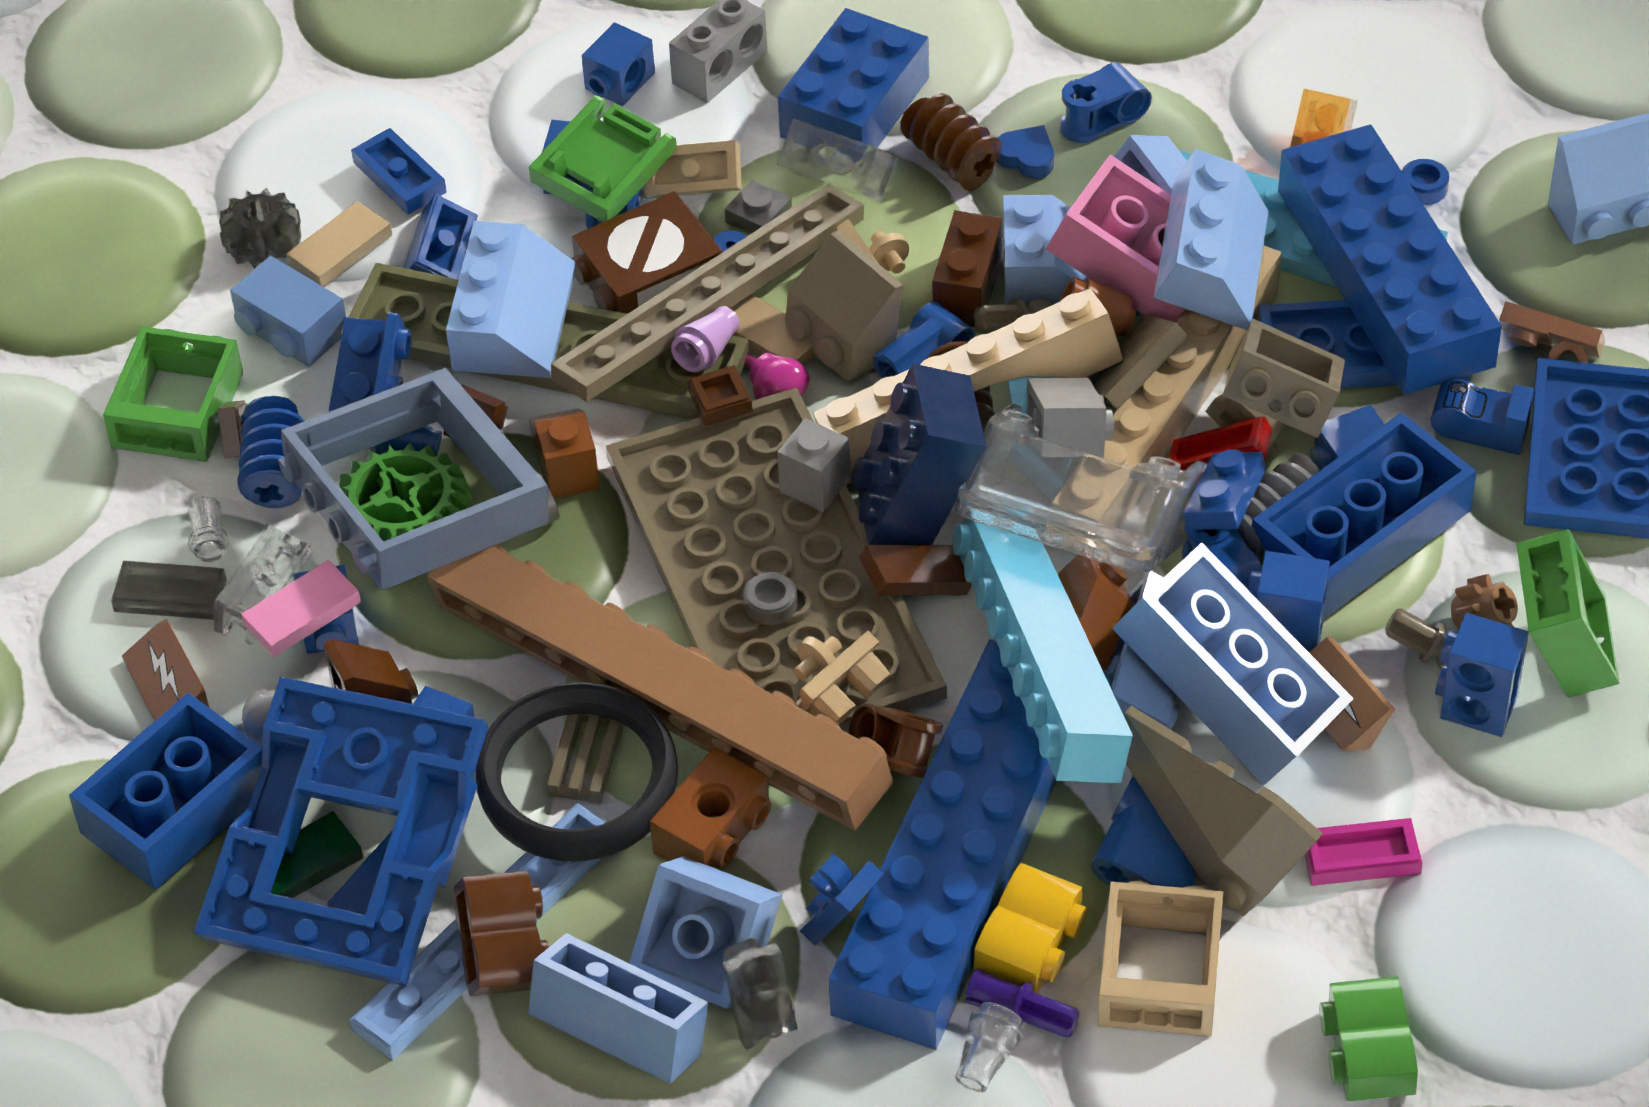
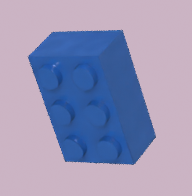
M845 8L777 96L780 137L864 167L929 79V37Z
M187 693L69 794L79 831L92 843L156 890L249 807L262 768V746L194 696Z

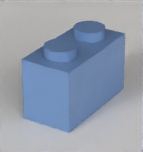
M272 256L264 260L230 290L235 312L234 319L240 329L248 335H257L273 345L285 357H293L310 367L341 339V330L346 317L343 298Z

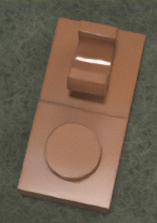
M1505 301L1499 318L1502 330L1509 333L1507 338L1512 342L1535 348L1538 342L1550 346L1555 344L1549 353L1548 359L1560 360L1562 356L1572 354L1577 357V362L1588 363L1587 355L1600 358L1605 344L1602 330Z

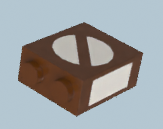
M673 191L573 235L574 257L571 259L576 262V280L581 285L587 284L593 291L598 308L628 314L723 251L678 194Z

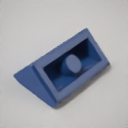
M435 193L420 215L404 268L459 279L473 222L477 220L478 214Z

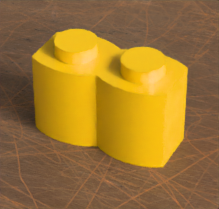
M1020 863L1011 876L998 906L989 917L974 949V970L976 971L979 968L996 975V977L1020 985L1029 982L1033 985V992L1038 993L1045 980L1053 983L1064 961L1065 951L1060 949L1068 936L1074 939L1078 937L1086 920L1088 908L1082 906V887Z

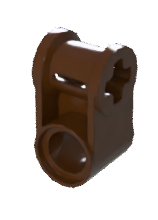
M862 704L853 713L849 734L857 739L867 737L880 745L887 755L886 759L890 770L924 778L928 769L927 763L935 734L942 732L943 724L933 719L916 715L913 712L872 704Z

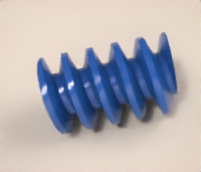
M263 396L247 404L242 414L241 456L238 462L239 473L237 483L239 491L244 498L254 504L267 508H283L299 501L302 490L295 482H288L280 469L278 459L283 458L281 430L302 423L305 420L298 414L296 404L289 398Z

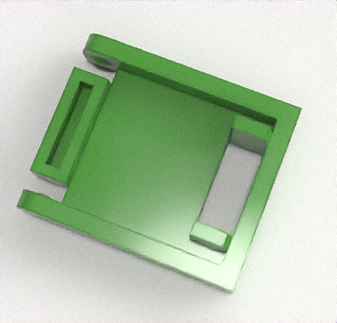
M596 95L528 168L531 183L594 218L605 222L616 217L673 154L677 142L676 138L668 133L661 137V128L615 103L606 111L607 101ZM566 174L592 187L593 193L565 178Z

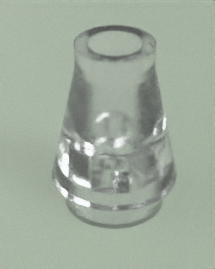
M984 1002L981 1004L978 1012L970 1014L961 1061L955 1075V1079L959 1084L976 1092L987 1091L993 1077L1023 1038L1020 1032L1023 1021L1015 1012L999 1004Z

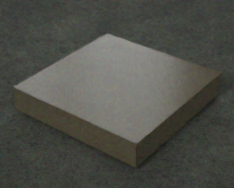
M1147 314L1119 343L1123 361L1086 378H1089L1097 393L1103 395L1104 404L1116 409L1120 408L1187 339V334L1176 322Z

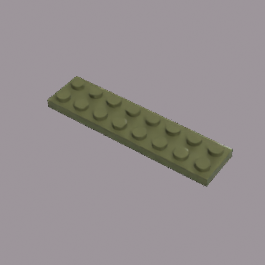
M375 263L349 317L386 321L388 312L399 313L406 329L410 330L412 335V346L408 359L452 368L446 327L459 279ZM568 302L555 361L627 314ZM731 336L715 364L710 369L700 370L699 372H690L682 368L674 359L670 347L594 397V399L689 419L698 418L700 415L688 392L687 379L733 365L736 366L740 375L746 356L749 353V339ZM471 372L573 394L551 378Z

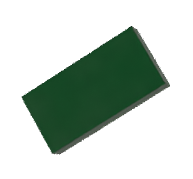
M334 811L300 829L293 853L284 852L270 894L294 898L363 858L361 846Z

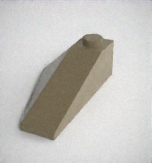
M1130 706L1123 714L1133 735L1126 761L1127 767L1199 878L1212 890L1223 891V905L1235 909L1244 917L1274 889L1323 833L1276 793L1264 786L1258 793H1255L1232 778L1235 768L1220 759L1215 765L1203 761L1192 754V748L1187 739L1135 707Z

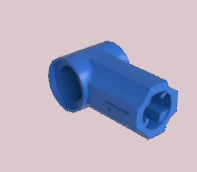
M930 302L917 312L907 332L873 355L874 368L878 371L881 379L898 375L909 370L912 364L920 365L936 348L952 342H969L976 337L975 330L939 302Z

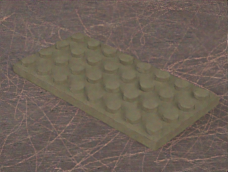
M797 387L753 400V412L708 426H705L701 417L606 445L607 459L693 647L706 653L713 663L728 671L733 668L738 669L748 675L757 686L770 693L774 691L782 692L796 703L801 698V688L815 677L811 674L806 680L802 681L794 673V668L802 662L797 652V645L809 636L824 643L833 636L839 640L842 646L834 654V657L837 658L865 632L869 631L879 641L873 654L882 662L890 675L885 684L867 699L848 680L839 687L856 705L849 716L839 724L842 731H849L853 713L862 704L910 711L947 699V685L902 596H879L859 559L868 542L864 524L859 521V510L847 486L843 487L824 512L780 492L777 452L805 418L813 421ZM766 572H776L787 576L793 581L797 591V609L787 621L776 625L757 623L748 616L745 610L744 589L746 584L753 577Z

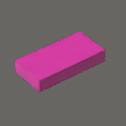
M1411 818L1317 828L1323 834L1304 855L1311 886L1421 874L1422 859Z

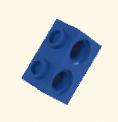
M1466 613L1458 633L1453 631L1447 633L1440 655V662L1446 663L1441 669L1435 689V695L1443 697L1440 719L1503 737L1519 694L1529 631Z

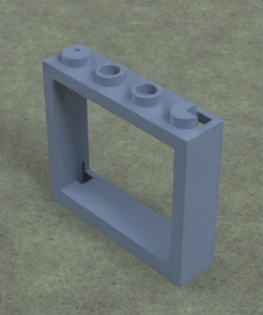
M446 368L281 430L283 458L278 459L283 476L288 482H295L303 492L309 509L313 513L319 512L327 522L333 539L337 543L343 542L352 553L358 570L362 574L368 573L381 590L548 524L547 484ZM438 422L500 496L383 541L322 466Z

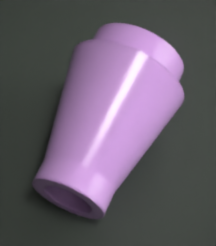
M720 306L712 313L678 329L671 345V351L676 362L690 372L710 369L715 364L731 336L739 329L740 322L738 316L730 308Z

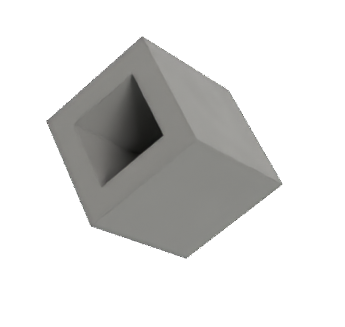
M807 418L801 422L777 452L780 492L822 512L827 509L851 479L849 438Z

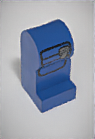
M1463 379L1446 380L1438 390L1430 418L1431 426L1440 435L1449 439L1520 455L1529 424L1534 388L1514 384L1512 393L1484 387L1481 389Z

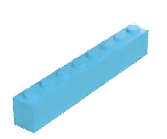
M966 504L963 523L957 524L954 529L953 551L955 555H959L964 565L965 579L967 582H971L976 593L977 607L979 610H983L988 621L989 635L991 638H995L1000 649L1001 663L1003 667L1008 668L1013 679L1014 694L1021 698L1025 707L1027 724L1035 730L1039 740L1041 756L1047 758L1056 781L1121 783L1133 735L1027 508Z

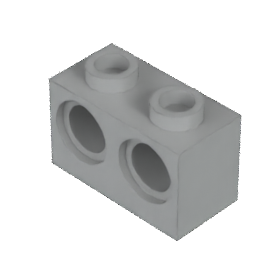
M718 0L669 42L672 84L709 103L767 52L765 10L747 0Z

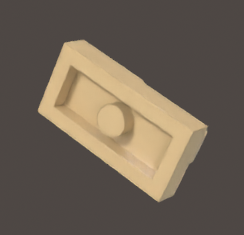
M736 140L676 145L673 154L644 185L645 196L650 199L659 198L673 191L678 196L741 191L740 143Z

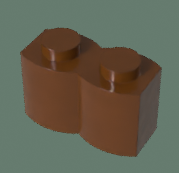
M528 871L462 877L453 887L456 922L462 941L463 968L469 995L479 996L531 990L534 959L549 948L547 940H540L536 926V919H540L543 912L540 888L537 885L532 886Z

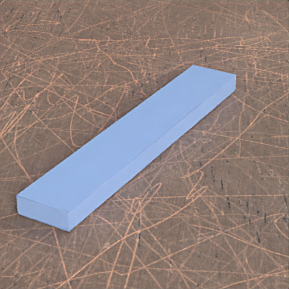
M577 803L553 828L584 829L602 825L606 822ZM525 852L504 873L528 871L532 886L537 885L540 888L543 901V916L602 858L575 862L557 861ZM456 919L415 957L406 986L389 982L350 1019L352 1031L392 1061L467 990L462 960V941Z

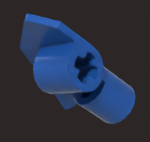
M1132 776L1111 818L1113 822L1091 863L1093 873L1109 886L1111 881L1128 883L1139 880L1157 886L1180 888L1194 886L1196 871L1134 776Z

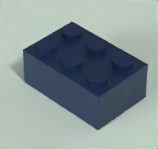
M912 364L904 381L897 383L894 387L890 407L884 419L878 420L874 425L871 443L865 455L857 458L852 470V485L857 487L860 501L859 521L864 524L868 545H932L986 449L970 375Z

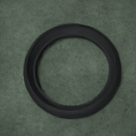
M571 682L552 685L534 691L510 705L496 718L487 730L475 768V782L478 784L477 794L482 809L495 829L506 840L535 856L571 862L588 861L610 856L625 850L651 832L650 820L675 792L678 777V759L675 745L670 732L658 714L648 704L629 692L592 682ZM570 714L599 715L622 723L640 737L652 759L651 777L641 798L628 811L612 821L584 829L553 828L531 820L512 805L501 784L504 761L517 740L542 722Z

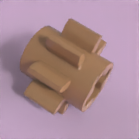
M1485 574L1467 579L1466 586L1455 589L1457 596L1451 603V617L1458 630L1466 613L1514 627L1512 622L1517 616L1518 604L1513 591L1503 581L1492 584L1490 575Z

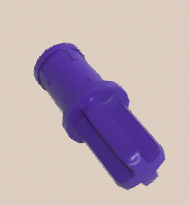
M979 968L973 973L965 994L967 996L965 998L967 1004L975 1005L1009 1018L1010 1024L1016 1027L1023 1021L1059 1036L1071 1037L1079 1020L1080 1011L1077 1008L1033 992V985L1031 983L1025 982L1023 985L996 977V975Z

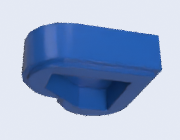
M1044 125L1008 131L998 136L1002 142V152L997 160L999 165L1009 169H1018L1021 174L1029 178H1042L1052 172L1054 168V151Z

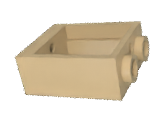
M1111 881L1099 992L1098 1026L1212 1037L1223 891L1207 890L1199 886L1180 888L1151 885L1143 881H1131L1128 883ZM1122 926L1206 933L1202 985L1117 977Z

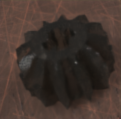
M266 187L260 194H252L246 189L243 199L229 198L228 209L220 211L219 224L221 232L219 234L221 243L225 247L226 253H230L234 257L236 264L249 261L255 269L269 256L275 259L278 257L287 258L286 253L301 243L300 213L296 209L295 203H290L284 192L272 195Z

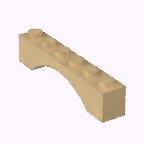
M1089 288L1080 293L1070 294L1060 302L1034 314L1023 315L1015 320L1014 323L987 335L974 337L967 344L947 353L930 357L920 365L970 375L973 391L1002 381L1025 377L1085 378L1123 361V357L1109 313L1092 289ZM909 370L895 376L883 378L869 388L849 397L836 399L828 406L813 412L817 424L849 438L851 479L847 484L852 483V470L857 458L865 455L871 443L874 425L878 420L884 419L890 407L894 387L897 383L904 381Z

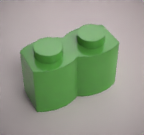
M1398 976L1329 983L1328 1001L1319 1003V1015L1323 1036H1333L1336 1048L1328 1052L1332 1084H1342L1346 1101L1416 1095L1417 1061Z

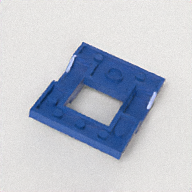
M280 677L262 729V768L249 807L229 826L194 933L202 940L406 986L437 887H446L478 786L472 777L488 730V725L484 719ZM311 798L397 816L365 915L270 894L284 852L293 853Z

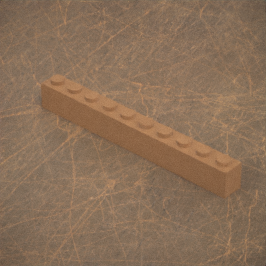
M500 544L434 569L427 576L439 607L578 682L604 684L629 692L648 704L664 722L668 731L707 752H710L713 747L718 748L767 775L768 785L853 831L857 830L893 784L886 759L887 755L883 748L875 741L867 737L855 738L842 731L840 726L828 716L823 714L814 716L800 709L786 694L779 691L770 693L757 686L744 672L734 668L730 671L713 663L711 658L702 650L693 646L687 649L673 642L657 626L649 624L645 627L635 622L617 605L613 603H607L606 605L590 598L577 584L570 581L563 584L550 577L537 563L526 560L524 563L510 556Z

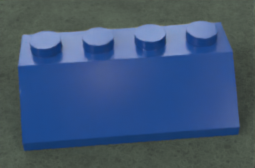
M1401 412L1252 519V527L1265 551L1330 561L1324 612L1325 619L1468 514L1472 507L1477 471Z

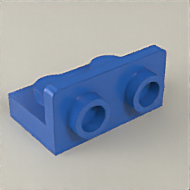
M388 312L386 321L345 317L329 412L404 384L403 378L399 377L402 359L408 360L410 356L412 335L411 331L406 329L399 313Z

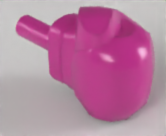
M769 352L758 358L749 353L746 356L744 365L750 368V380L753 384V393L756 400L796 387L802 396L809 386L810 376L807 370L795 359L776 356Z

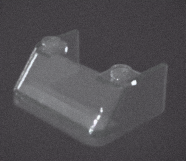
M1012 403L989 419L983 432L986 449L969 479L960 486L954 508L955 512L959 515L994 528L1125 570L1151 572L1187 540L1184 532L1185 517L1183 512L1207 464L1196 461L1185 471L1180 470L1181 465L1178 462L1158 456L1150 457L1149 463H1139L1135 467L1121 464L1039 438L1040 429L1031 424L1032 417L1021 413V405Z

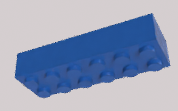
M1372 124L1281 150L1278 192L1403 395L1442 384L1446 380L1458 379L1495 368L1502 325Z

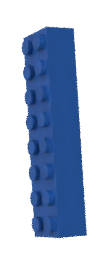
M989 639L881 866L880 871L884 874L871 888L828 978L831 1016L937 1050L974 967V949L989 917L998 906L1011 876L1019 866L1056 784V779L1047 758H1043L1040 754L1039 740L1035 730L1027 724L1026 710L1022 700L1014 694L1013 679L1008 668L1003 667L1001 663L1000 649L994 640Z

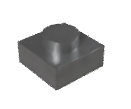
M751 180L724 209L725 222L752 234L792 208V198Z

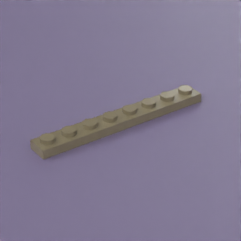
M827 184L551 363V379L584 401H590L669 349L674 341L676 331L681 327L712 313L720 306L731 308L819 250L828 236L838 230L836 227L847 219L850 220L853 226L864 220V204Z

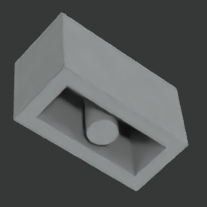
M1027 378L1025 428L1041 458H1104L1105 441H1112L1113 413L1111 409L1106 410L1103 395L1097 393L1089 378Z

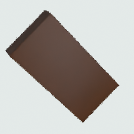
M866 545L859 557L879 596L967 595L972 587L971 582H967L965 579L964 565L960 556L954 554L953 545Z

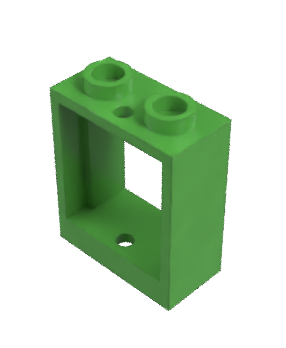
M141 326L103 413L111 448L207 462L220 432L218 408L233 400L244 373L237 340L221 336H207L179 332L172 329ZM157 370L213 378L199 413L143 405Z
M1569 529L1516 543L1528 631L1567 697L1620 684L1606 595ZM1603 637V642L1599 644L1597 638Z

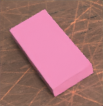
M327 560L241 615L244 626L275 657L361 603L359 590Z

